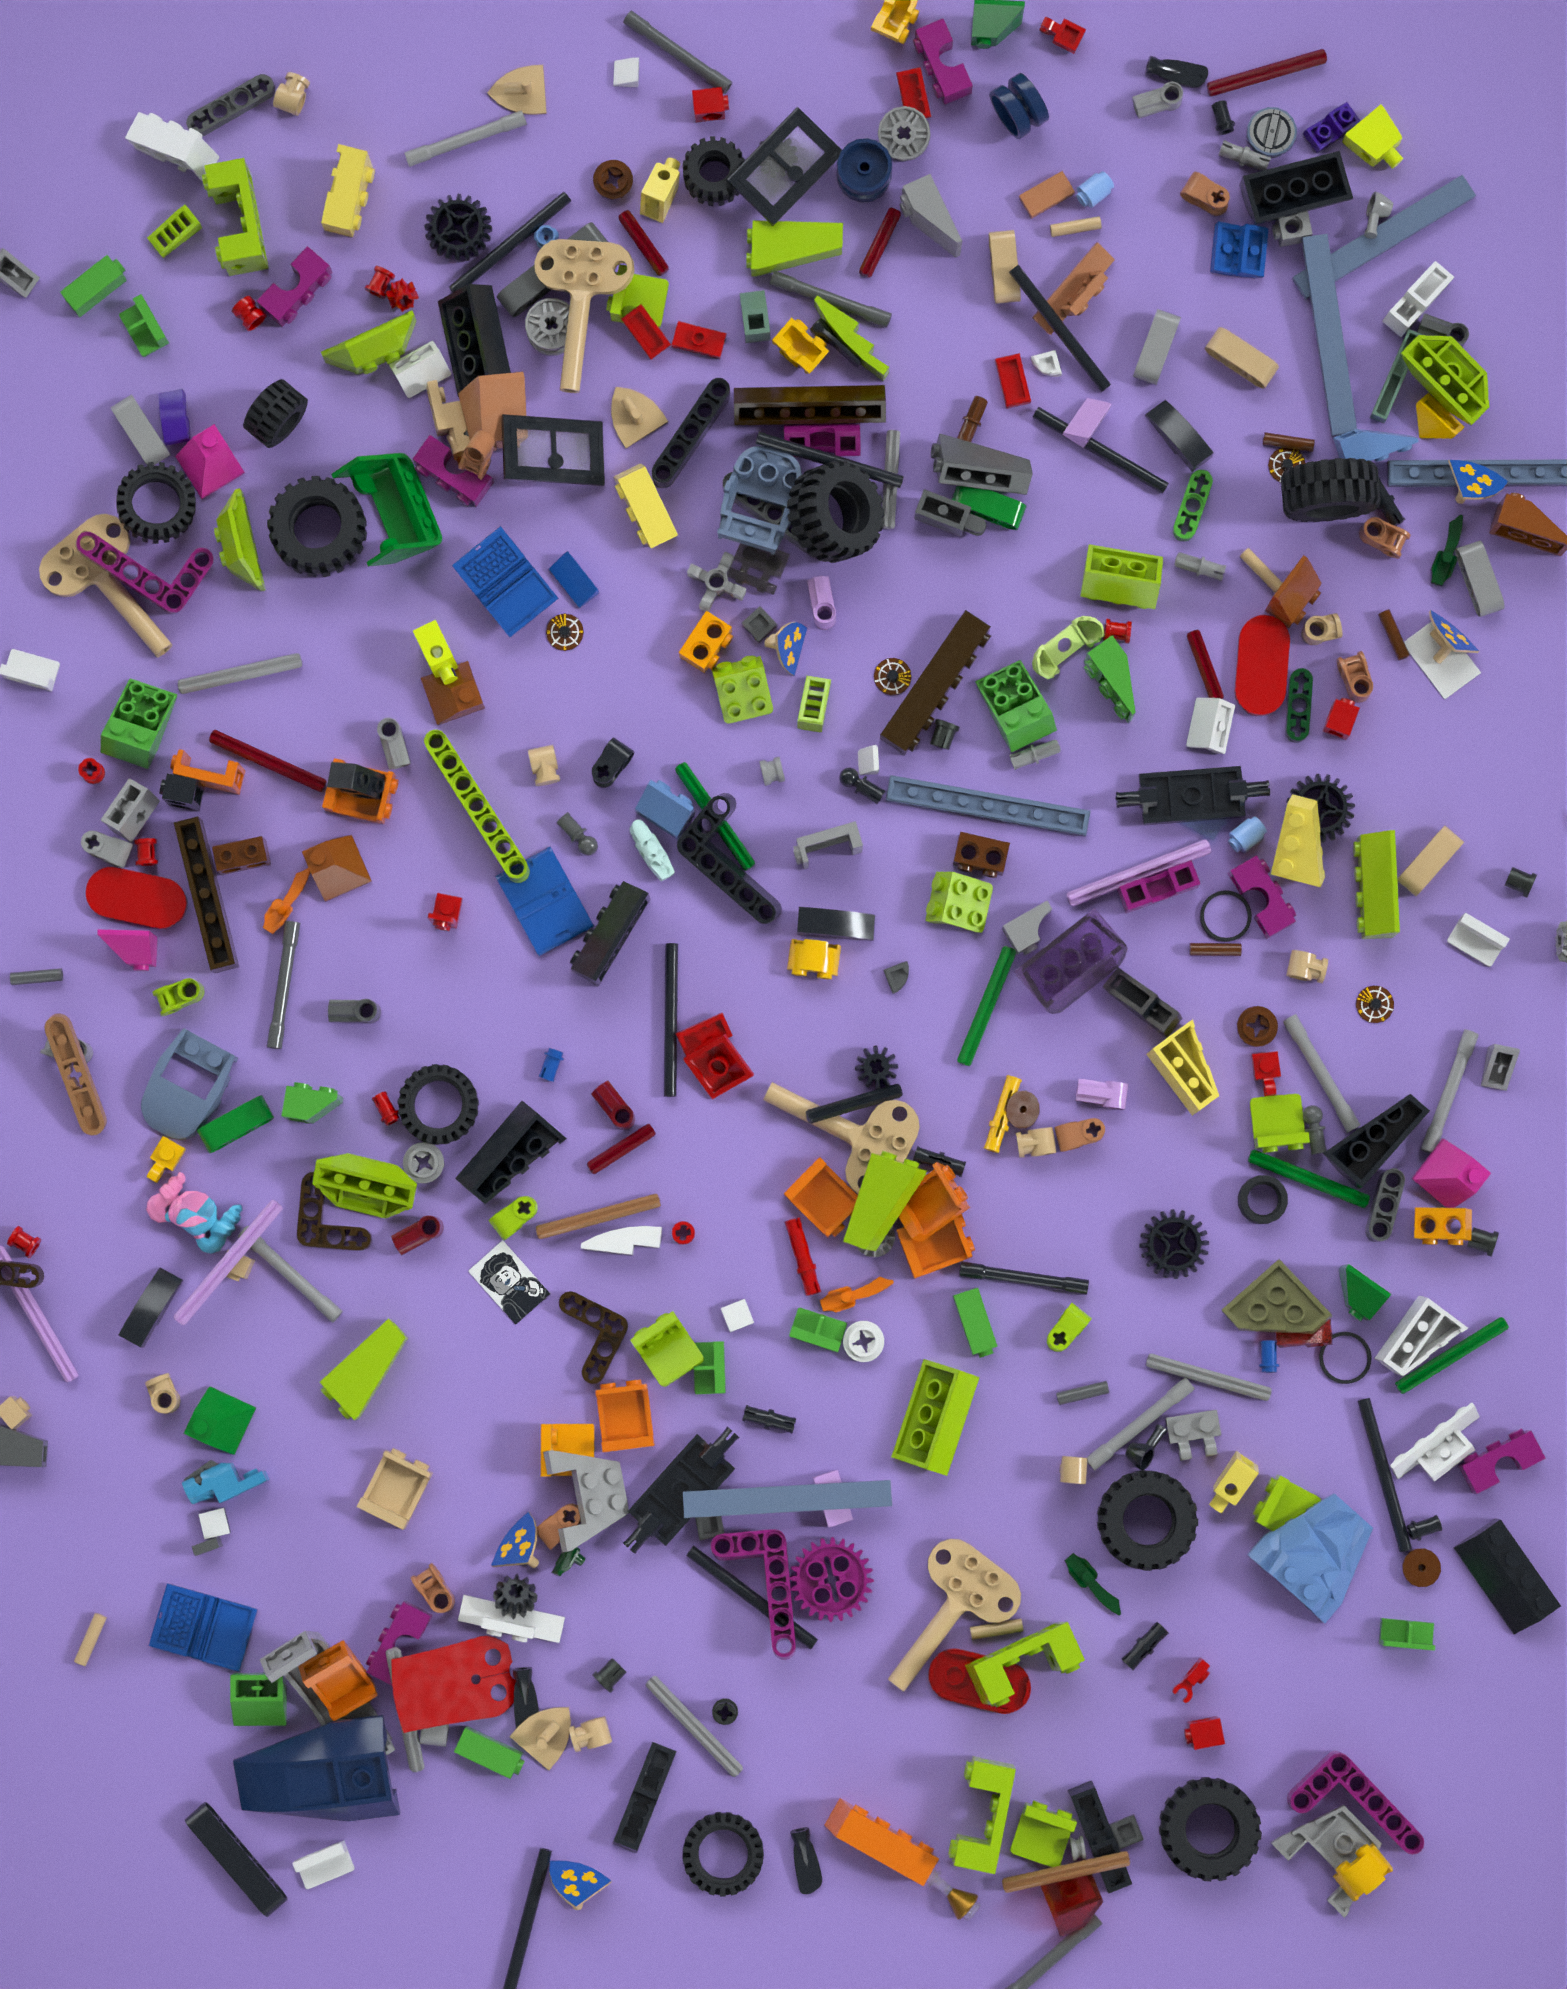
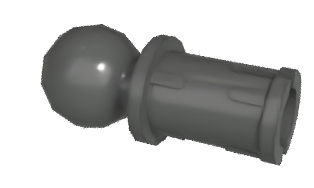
M569 812L557 821L556 824L571 838L570 842H578V849L582 854L589 856L597 851L598 843L596 839L592 836H585L584 833L587 829H582L570 816Z
M1310 1105L1303 1111V1119L1310 1127V1129H1305V1132H1309L1311 1155L1327 1151L1323 1133L1325 1126L1320 1127L1319 1125L1322 1121L1323 1113L1315 1105Z

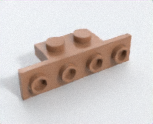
M1098 242L1094 244L1047 299V302L1062 321L1067 316L1081 315L1089 306L1087 302L1093 296H1097L1105 287L1103 284L1108 277L1104 272L1115 259ZM1037 311L1032 318L1051 335L1054 330L1040 312Z

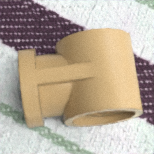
M287 72L285 76L287 81L285 84L281 83L277 88L273 107L298 116L306 99V92L304 90L309 87L310 82L299 74Z
M1334 613L1309 618L1301 631L1303 640L1307 644L1318 645L1325 641L1342 638V625L1338 614ZM1316 625L1320 627L1322 634L1320 636L1313 635L1310 632V626Z
M548 745L528 750L532 772L536 774L537 778L535 780L536 786H545L559 782L560 776L556 774L558 765L554 746Z
M1292 950L1286 976L1303 981L1316 979L1317 983H1323L1328 967V959L1322 958L1320 960L1316 959L1317 956L1315 954Z
M1053 1127L1027 1131L1028 1134L1016 1133L1019 1158L1025 1157L1024 1155L1031 1154V1157L1056 1153Z
M169 1373L145 1382L154 1410L158 1413L169 1414L179 1408L181 1402L180 1395L176 1391ZM165 1393H168L172 1398L171 1405L167 1408L162 1407L160 1404V1398Z
M1062 1456L1059 1468L1060 1482L1086 1484L1088 1458Z
M605 1716L583 1722L577 1728L575 1726L569 1727L575 1752L581 1751V1748L584 1747L592 1749L612 1742Z

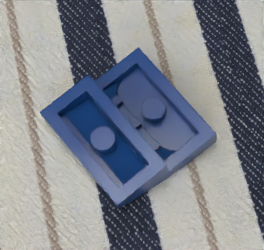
M1220 221L1215 223L1210 272L1229 276L1263 278L1269 228L1251 224L1240 226Z

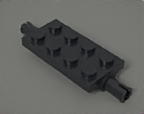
M1241 766L1141 773L1139 774L1140 788H1138V791L1116 792L1115 794L1117 808L1139 806L1142 808L1143 825L1245 818V800H1247V797L1270 796V788H1268L1270 784L1269 780L1246 782L1242 778Z
M728 1426L713 1444L711 1442L708 1444L702 1437L696 1434L628 1510L638 1521V1527L623 1544L628 1548L636 1540V1543L630 1549L634 1554L637 1553L638 1549L649 1537L653 1538L655 1536L667 1546L691 1519L684 1518L683 1491L717 1490L736 1469L725 1459L724 1454L740 1437L734 1433L726 1440L732 1432Z

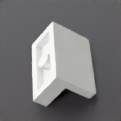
M434 341L389 364L408 398L424 391L428 381L437 380V382H440L451 375V371Z
M12 649L7 664H1L0 675L5 679L52 692L60 663Z
M1196 698L1186 744L1187 747L1204 748L1216 754H1225L1235 705L1220 698Z
M1464 913L1448 937L1447 942L1484 965L1491 967L1500 951L1506 947L1510 939L1471 915Z
M344 1840L299 1858L292 1863L296 1873L300 1872L306 1889L318 1886L355 1869Z

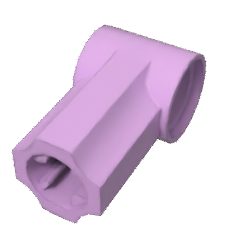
M829 576L813 577L807 580L814 623L819 629L828 630L836 622V609L834 607ZM822 611H827L832 616L828 620H822L818 617V614Z
M1078 1079L1075 1101L1099 1104L1109 1109L1125 1110L1128 1084L1115 1081H1106L1104 1083Z

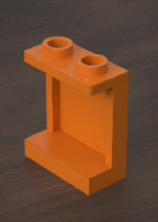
M179 749L177 755H173L170 769L173 770L174 775L198 779L204 787L240 795L245 769L238 762L228 760L226 772L223 775L189 767L191 757L184 750Z
M334 758L333 762L345 763L341 759ZM371 769L385 775V786L382 791L381 800L355 798L327 787L322 808L327 812L384 824L386 818L390 819L393 804L389 802L391 794H396L399 780L395 779L396 775L392 771L384 772Z
M820 1157L784 1193V1196L827 1238L831 1234L836 1237L846 1227L843 1222L849 1216H852L858 1197Z
M938 1162L932 1165L934 1170L925 1175L899 1215V1219L913 1240L924 1241L970 1208L966 1201L968 1199L966 1192L961 1186H957L954 1181L956 1176L948 1165L945 1166Z
M962 1214L922 1242L911 1239L905 1227L896 1230L914 1279L973 1257L971 1252L975 1251V1247L971 1237H965L962 1228L966 1224Z
M641 1379L626 1381L625 1387L617 1388L616 1383L600 1384L601 1390H595L602 1437V1452L655 1446L648 1385L642 1384Z
M344 1640L298 1666L303 1683L307 1688L311 1687L328 1709L332 1721L346 1716L351 1711L378 1696L372 1677L367 1673Z

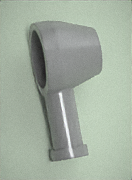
M1374 192L1371 195L1366 210V215L1369 218L1364 236L1369 239L1377 237L1379 218L1389 217L1393 208V202L1378 192Z

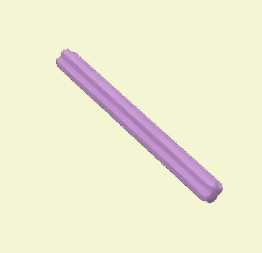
M1202 840L1067 893L1068 902L1074 907L1115 891L1124 884L1141 878H1149L1166 871L1168 868L1211 853L1210 845L1207 840Z
M271 1200L175 1313L174 1319L178 1323L185 1325L282 1211L283 1207L277 1201Z
M0 1246V1260L12 1261L5 1247ZM4 1266L1 1272L6 1280H10L12 1270L10 1267ZM10 1286L65 1382H71L78 1377L76 1369L28 1288Z

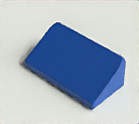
M569 551L564 553L549 568V571L579 609L599 594L598 588Z

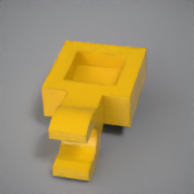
M162 1136L150 1156V1159L156 1163L152 1166L146 1177L158 1183L166 1168L174 1171L186 1149Z

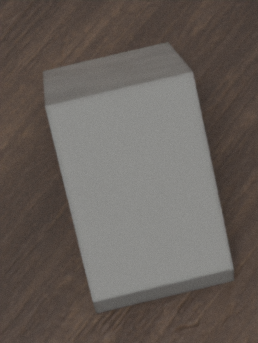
M1 248L0 282L26 298L40 277L7 250Z
M1498 1044L1489 1046L1481 1086L1507 1091L1520 1049Z

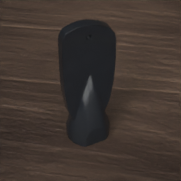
M1149 56L1145 74L1157 75L1162 79L1176 82L1182 86L1198 88L1207 79L1208 68L1190 62L1171 59L1160 60L1154 56Z
M822 318L812 325L810 332L814 336H818L824 342L832 345L855 367L861 365L859 359L837 340Z
M532 1667L513 1669V1676L516 1681L514 1686L516 1728L528 1717L539 1712L537 1695L531 1680Z
M803 1827L790 1831L794 1842V1863L799 1890L802 1894H811L821 1886L822 1874L814 1846L810 1841V1829Z

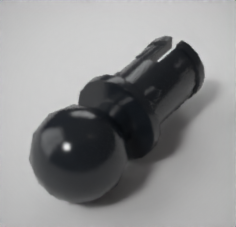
M845 768L840 772L839 779L843 786L856 787L854 793L857 794L859 792L875 804L879 803L883 797L882 795L885 793L884 789L867 780V776L860 779L858 772L854 768Z

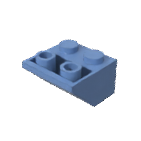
M650 780L635 811L678 840L695 816L693 802L682 794H679L678 797L670 791L671 787L664 782L658 780L656 783Z

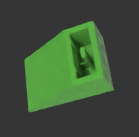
M1110 636L1087 653L1083 668L1091 679L1095 678L1101 685L1098 688L1104 698L1112 700L1115 705L1113 709L1121 720L1125 718L1129 723L1132 721L1136 711L1128 657L1115 638Z
M1021 660L975 681L1000 734L1011 752L1057 731L1053 713Z
M130 678L101 733L100 753L149 769L161 743L177 699V694Z

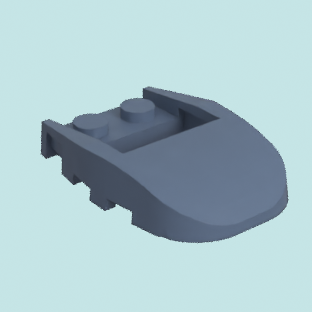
M754 446L745 450L739 456L733 467L734 470L730 479L726 482L720 512V527L718 528L717 535L719 539L724 538L769 551L774 555L791 523L788 522L787 517L790 514L789 509H787V501L791 499L789 492L791 487L794 486L795 480L802 475L801 468L797 460L788 453L764 446ZM736 494L785 507L780 525L731 512Z
M183 1028L159 1058L141 1101V1110L145 1121L152 1128L172 1139L186 1140L198 1134L197 1130L207 1124L209 1117L220 1106L223 1093L231 1079L229 1076L233 1062L237 1063L238 1057ZM174 1052L219 1076L206 1100L161 1077Z

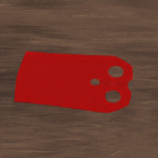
M485 1635L441 1648L391 1659L393 1696L403 1733L447 1724L493 1718L503 1714L514 1703V1686L516 1682L509 1672L513 1661L508 1644L500 1639ZM496 1649L500 1652L501 1659L497 1665L491 1666L487 1664L485 1655L488 1650ZM478 1674L481 1678L478 1684H474L471 1681L472 1676ZM501 1684L506 1688L507 1694L503 1700L496 1701L492 1698L491 1689L494 1685Z

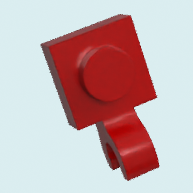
M1045 17L1039 31L1055 36L1052 41L1053 44L1074 54L1086 29L1065 18L1059 24Z
M1278 1051L1252 1054L1254 1080H1262L1264 1097L1275 1096L1277 1092L1274 1078L1281 1077Z
M1199 1658L1183 1677V1680L1173 1687L1172 1692L1176 1694L1179 1689H1185L1187 1695L1182 1701L1184 1703L1189 1702L1193 1696L1192 1686L1196 1683L1202 1684L1210 1674L1207 1671L1210 1665L1202 1658Z

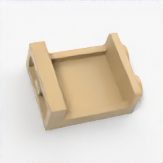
M392 1448L391 1452L388 1450L384 1451L383 1457L357 1507L404 1530L433 1472L428 1471L429 1465L417 1459L412 1463L405 1459L407 1454Z

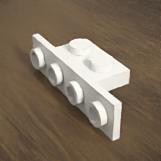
M1471 1402L1468 1406L1460 1408L1455 1413V1416L1447 1422L1440 1423L1434 1432L1426 1438L1419 1439L1408 1452L1397 1456L1390 1465L1396 1478L1400 1479L1419 1464L1435 1482L1474 1452V1446L1461 1431L1480 1417L1475 1405Z
M463 1595L458 1621L480 1625L481 1628L487 1629L486 1634L501 1637L502 1633L511 1634L513 1640L527 1642L528 1638H539L560 1643L565 1620L563 1616L533 1610L532 1612L527 1611L524 1618L520 1614H516V1618L513 1620L510 1613L503 1616L501 1614L502 1609H496L494 1601Z

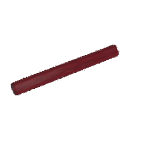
M1320 49L1207 83V91L1210 96H1216L1325 64L1327 62V54L1324 49Z
M213 730L209 737V741L212 744L318 792H322L326 787L327 781L324 778L218 730Z

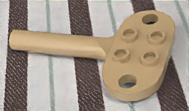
M568 239L552 240L543 245L537 253L535 272L539 280L546 287L556 291L568 292L571 296L560 391L579 393L591 298L597 294H617L624 290L632 281L635 272L634 261L626 249L615 243ZM548 258L553 259V267L550 270H543V261ZM626 264L627 272L620 276L616 275L615 269L617 265Z
M109 514L95 515L86 520L47 552L42 558L39 567L40 579L46 589L60 597H72L85 590L88 586L96 585L154 655L161 657L170 650L172 643L117 578L82 556L76 549L78 536L83 532H92L124 554L128 552L130 533L125 530L124 523H121L116 516ZM114 525L121 528L120 535L116 538L109 537L108 529ZM84 537L80 540L81 547L86 551H90L95 547L94 541L89 537ZM105 552L102 554V561L106 565H113L116 562V556L112 552ZM54 573L61 574L62 581L57 586L49 584V578Z
M773 1082L763 1099L807 1123L805 1112L808 1109L819 1107V1105ZM898 1100L885 1101L878 1105L864 1125H857L841 1116L811 1124L851 1145L852 1152L847 1161L845 1173L846 1180L851 1189L858 1194L860 1191L858 1179L865 1176L871 1154L881 1155L882 1151L897 1155L896 1160L904 1163L920 1128L919 1119L914 1109L907 1103ZM897 1107H902L907 1112V1118L900 1122L892 1117V1112Z
M947 1539L939 1542L932 1549L928 1557L930 1577L946 1592L947 1599L888 1678L890 1682L902 1691L907 1689L964 1612L971 1611L987 1622L1000 1623L1010 1619L1017 1612L1021 1603V1592L1018 1583L1007 1572L973 1546L960 1539ZM941 1549L950 1552L951 1558L946 1564H940L936 1561V1553ZM1003 1597H1008L1013 1602V1607L1008 1612H1003L998 1607V1602Z

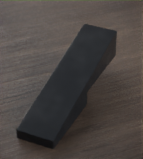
M652 1742L612 1844L637 1853L677 1751Z
M1089 1781L1069 1789V1795L1094 1858L1119 1853V1847L1093 1782ZM1126 1867L1100 1872L1108 1894L1132 1885Z

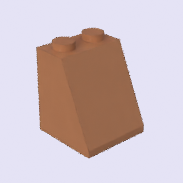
M523 372L478 376L458 393L469 439L471 440L477 431L489 433L495 440L493 452L497 448H503L502 414L527 416L525 377ZM517 429V447L519 448L520 444L528 438L527 430Z

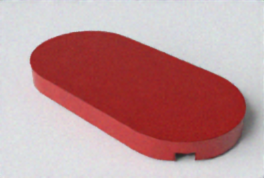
M1259 615L1251 618L1241 629L1238 639L1235 698L1243 710L1254 716H1266L1273 713L1281 706L1286 696L1290 635L1285 624L1278 618L1270 615Z
M105 867L95 872L90 877L86 886V899L91 909L100 916L156 929H167L183 919L187 910V898L183 889L175 881L164 877L118 867Z
M950 1648L941 1651L933 1658L928 1671L929 1682L935 1693L945 1700L1000 1714H1010L1022 1708L1030 1697V1679L1026 1671L1016 1663L1008 1667L1003 1666L1015 1694L1009 1696L1010 1701L999 1707H991V1705L982 1704L965 1665L986 1655L958 1648Z

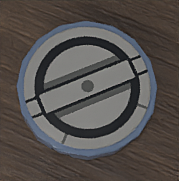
M1267 107L1259 110L1251 117L1247 126L1246 138L1252 149L1256 153L1271 158L1279 157L1288 152L1297 137V127L1294 119L1287 111L1278 107Z

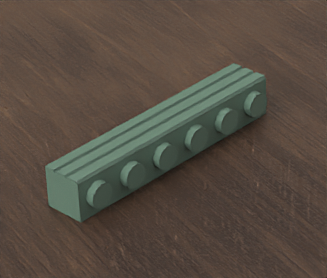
M1410 329L1407 330L1370 418L1381 423H1385L1408 371V367L1400 353L1418 335L1422 334Z

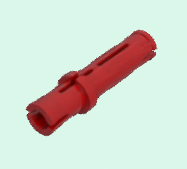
M800 1217L785 1221L784 1223L798 1266L796 1271L797 1274H800L805 1295L809 1296L822 1292L815 1272L817 1267L816 1264H813Z

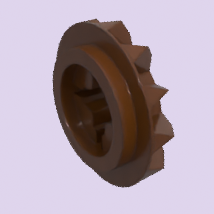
M608 160L596 168L593 175V184L595 190L602 197L611 200L623 198L631 190L633 175L630 168L622 161ZM608 172L615 178H620L617 180L618 188L613 186L612 183L606 184L609 181Z
M1249 1007L1238 1018V1035L1248 1045L1253 1047L1265 1046L1277 1034V1019L1265 1007ZM1259 1016L1260 1025L1268 1029L1259 1030L1255 1037L1254 1029L1246 1026V1024L1255 1023Z

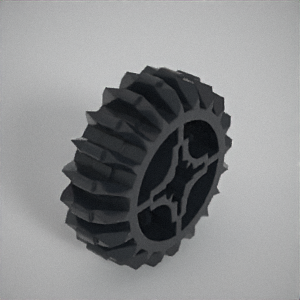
M459 193L456 196V200H453L451 195L447 196L448 202L446 203L439 199L438 204L440 207H431L433 214L426 215V219L430 223L424 225L425 230L428 231L425 235L426 239L431 241L429 244L431 249L437 248L436 253L438 256L445 253V258L448 261L452 258V255H455L456 262H460V256H464L465 260L469 261L470 253L478 257L479 252L477 248L481 250L486 249L483 241L489 242L491 237L487 233L493 231L492 226L489 225L491 217L486 215V207L480 208L479 200L472 203V198L469 195L463 201ZM465 211L468 213L463 216H458L454 212ZM446 216L449 222L448 226L444 228V232L439 235V225L442 219ZM453 221L456 225L459 224L460 227L462 225L464 235L461 231H457V229H454ZM478 221V231L471 240L468 232L474 227L473 224ZM454 240H459V241H461L463 244H462V245H452V244H449V243H450L451 241H454Z
M1316 774L1315 782H1313L1310 776H1306V785L1302 781H1298L1296 785L1299 790L1294 788L1290 790L1291 795L1302 797L1310 790L1321 789L1318 798L1315 800L1317 804L1322 800V808L1326 809V811L1324 810L1319 816V823L1321 824L1324 817H1339L1334 825L1320 828L1321 843L1326 841V834L1331 841L1335 840L1334 831L1340 836L1343 835L1344 830L1341 826L1349 828L1351 824L1346 819L1354 818V814L1347 811L1355 807L1354 803H1347L1353 797L1352 793L1344 795L1343 792L1348 788L1347 785L1338 788L1337 785L1340 779L1336 778L1332 784L1330 783L1331 777L1328 774L1325 776L1324 781H1321L1320 774ZM1328 791L1336 797L1340 809L1329 802Z
M1171 1209L1169 1213L1170 1218H1167L1166 1213L1162 1211L1160 1212L1161 1221L1155 1216L1151 1217L1154 1227L1150 1224L1144 1225V1228L1150 1231V1233L1140 1234L1141 1238L1147 1239V1243H1140L1139 1248H1147L1148 1252L1142 1253L1141 1257L1146 1258L1150 1256L1152 1260L1148 1261L1146 1266L1150 1267L1155 1263L1157 1265L1153 1271L1155 1274H1158L1161 1268L1164 1269L1163 1278H1168L1170 1271L1173 1272V1279H1178V1271H1181L1184 1277H1188V1267L1194 1273L1197 1271V1267L1193 1264L1194 1262L1200 1265L1204 1264L1203 1259L1199 1258V1254L1208 1255V1251L1201 1249V1246L1209 1245L1208 1240L1201 1241V1237L1207 1235V1231L1198 1232L1197 1228L1202 1226V1222L1199 1221L1193 1225L1191 1222L1195 1218L1194 1215H1190L1185 1220V1211L1183 1210L1180 1211L1179 1217H1176L1175 1210ZM1168 1223L1182 1225L1174 1235H1169L1159 1230L1160 1227ZM1188 1230L1194 1238V1252L1184 1243ZM1154 1237H1157L1164 1245V1251L1160 1259L1154 1251ZM1179 1237L1177 1244L1181 1249L1178 1251L1174 1249V1251L1169 1252L1171 1244L1167 1239L1171 1238L1174 1240V1238ZM1174 1254H1180L1189 1259L1186 1263L1179 1266L1166 1264Z

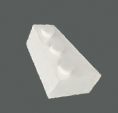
M138 112L125 137L135 149L162 162L166 160L179 165L178 170L186 172L187 169L192 170L201 181L202 174H206L204 165L217 163L219 155L202 139L203 135L192 128H189L188 131L184 130L181 125L171 120L166 123L162 118L153 113L145 115Z
M1418 1296L1375 1359L1393 1373L1404 1376L1429 1358V1355L1437 1349L1448 1344V1341L1460 1332L1462 1333L1467 1330L1468 1327L1429 1298Z

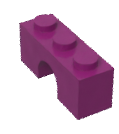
M944 19L916 29L913 44L916 52L923 55L925 61L922 63L927 76L931 75L935 84H932L937 99L941 98L945 105L972 94L973 85L964 64L949 67L944 65L939 59L941 54L951 50L953 46V39Z
M308 246L290 264L293 271L300 277L298 286L293 290L286 291L273 283L257 300L260 309L281 327L286 323L290 324L296 318L300 307L308 305L315 296L314 292L320 286L324 287L332 277L331 274L333 272L330 265Z
M860 424L784 425L785 440L821 451L832 452L837 456H861Z
M429 435L412 459L416 465L415 470L426 478L429 475L437 480L435 482L436 485L444 491L448 492L450 489L458 494L456 498L463 504L468 506L471 503L477 507L493 485L492 477L486 473L481 480L478 478V475L468 470L461 474L448 472L446 465L453 455L451 449Z
M1256 855L1230 870L1228 875L1240 895L1256 890L1265 896L1266 908L1256 914L1254 919L1265 938L1268 939L1296 922L1294 919L1296 913L1291 904H1286L1281 897L1283 891L1278 882H1272L1269 877L1270 869L1265 860H1259Z
M1192 860L1168 868L1166 871L1145 879L1141 878L1119 886L1117 892L1127 914L1199 887L1200 881Z
M1520 1428L1508 1435L1509 1440L1500 1443L1499 1440L1485 1446L1487 1451L1480 1455L1474 1452L1463 1459L1464 1463L1458 1466L1473 1494H1478L1500 1482L1495 1473V1465L1502 1457L1507 1456L1511 1458L1518 1470H1525L1546 1459L1531 1430L1523 1431Z
M404 1601L401 1605L396 1604L390 1615V1618L394 1619L390 1628L385 1627L378 1639L381 1642L378 1651H372L366 1662V1665L369 1666L367 1673L392 1685L386 1650L395 1647L396 1640L401 1635H410L419 1640L433 1615L407 1601Z

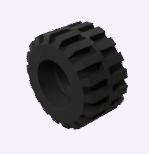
M710 136V141L702 138L699 140V145L694 143L691 146V151H687L685 154V160H683L685 187L690 191L693 199L695 197L698 198L699 203L703 204L704 201H707L708 206H713L714 202H718L719 206H722L725 200H728L730 203L734 200V195L739 196V193L726 179L745 160L744 157L742 158L741 150L739 148L735 149V144L732 141L728 144L726 143V138L723 137L720 138V141H717L715 136ZM711 161L721 162L729 169L728 175L718 182L705 180L699 171L706 163Z
M280 379L270 384L255 399L245 416L243 427L267 448H272L287 438L298 425L306 411L308 399L284 379Z

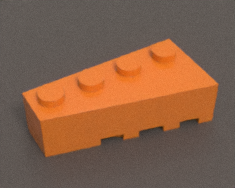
M839 1798L824 1824L836 1838L924 1886L939 1860L933 1853L934 1848L923 1841L917 1844L911 1840L913 1836L904 1830L899 1829L896 1831L890 1828L891 1824L881 1817L877 1816L875 1819L868 1815L869 1811L857 1804L853 1806Z

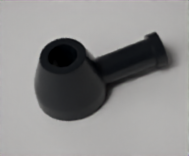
M1157 1424L1154 1432L1145 1444L1131 1443L1126 1450L1128 1460L1136 1468L1145 1470L1151 1464L1155 1454V1447L1163 1435H1166L1167 1429Z

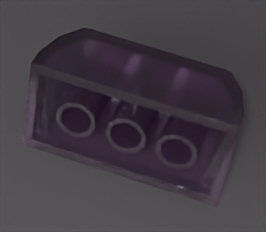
M1094 908L1014 972L1048 1013L1056 1014L1065 1010L1117 969L1126 957L1128 948Z

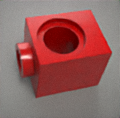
M722 87L692 90L695 123L725 119V111L729 110L728 95H723Z
M1347 698L1335 699L1323 732L1347 740L1351 734L1360 707L1354 706L1355 702Z
M1218 1716L1187 1722L1188 1728L1184 1729L1187 1745L1191 1744L1194 1750L1225 1744L1221 1720Z

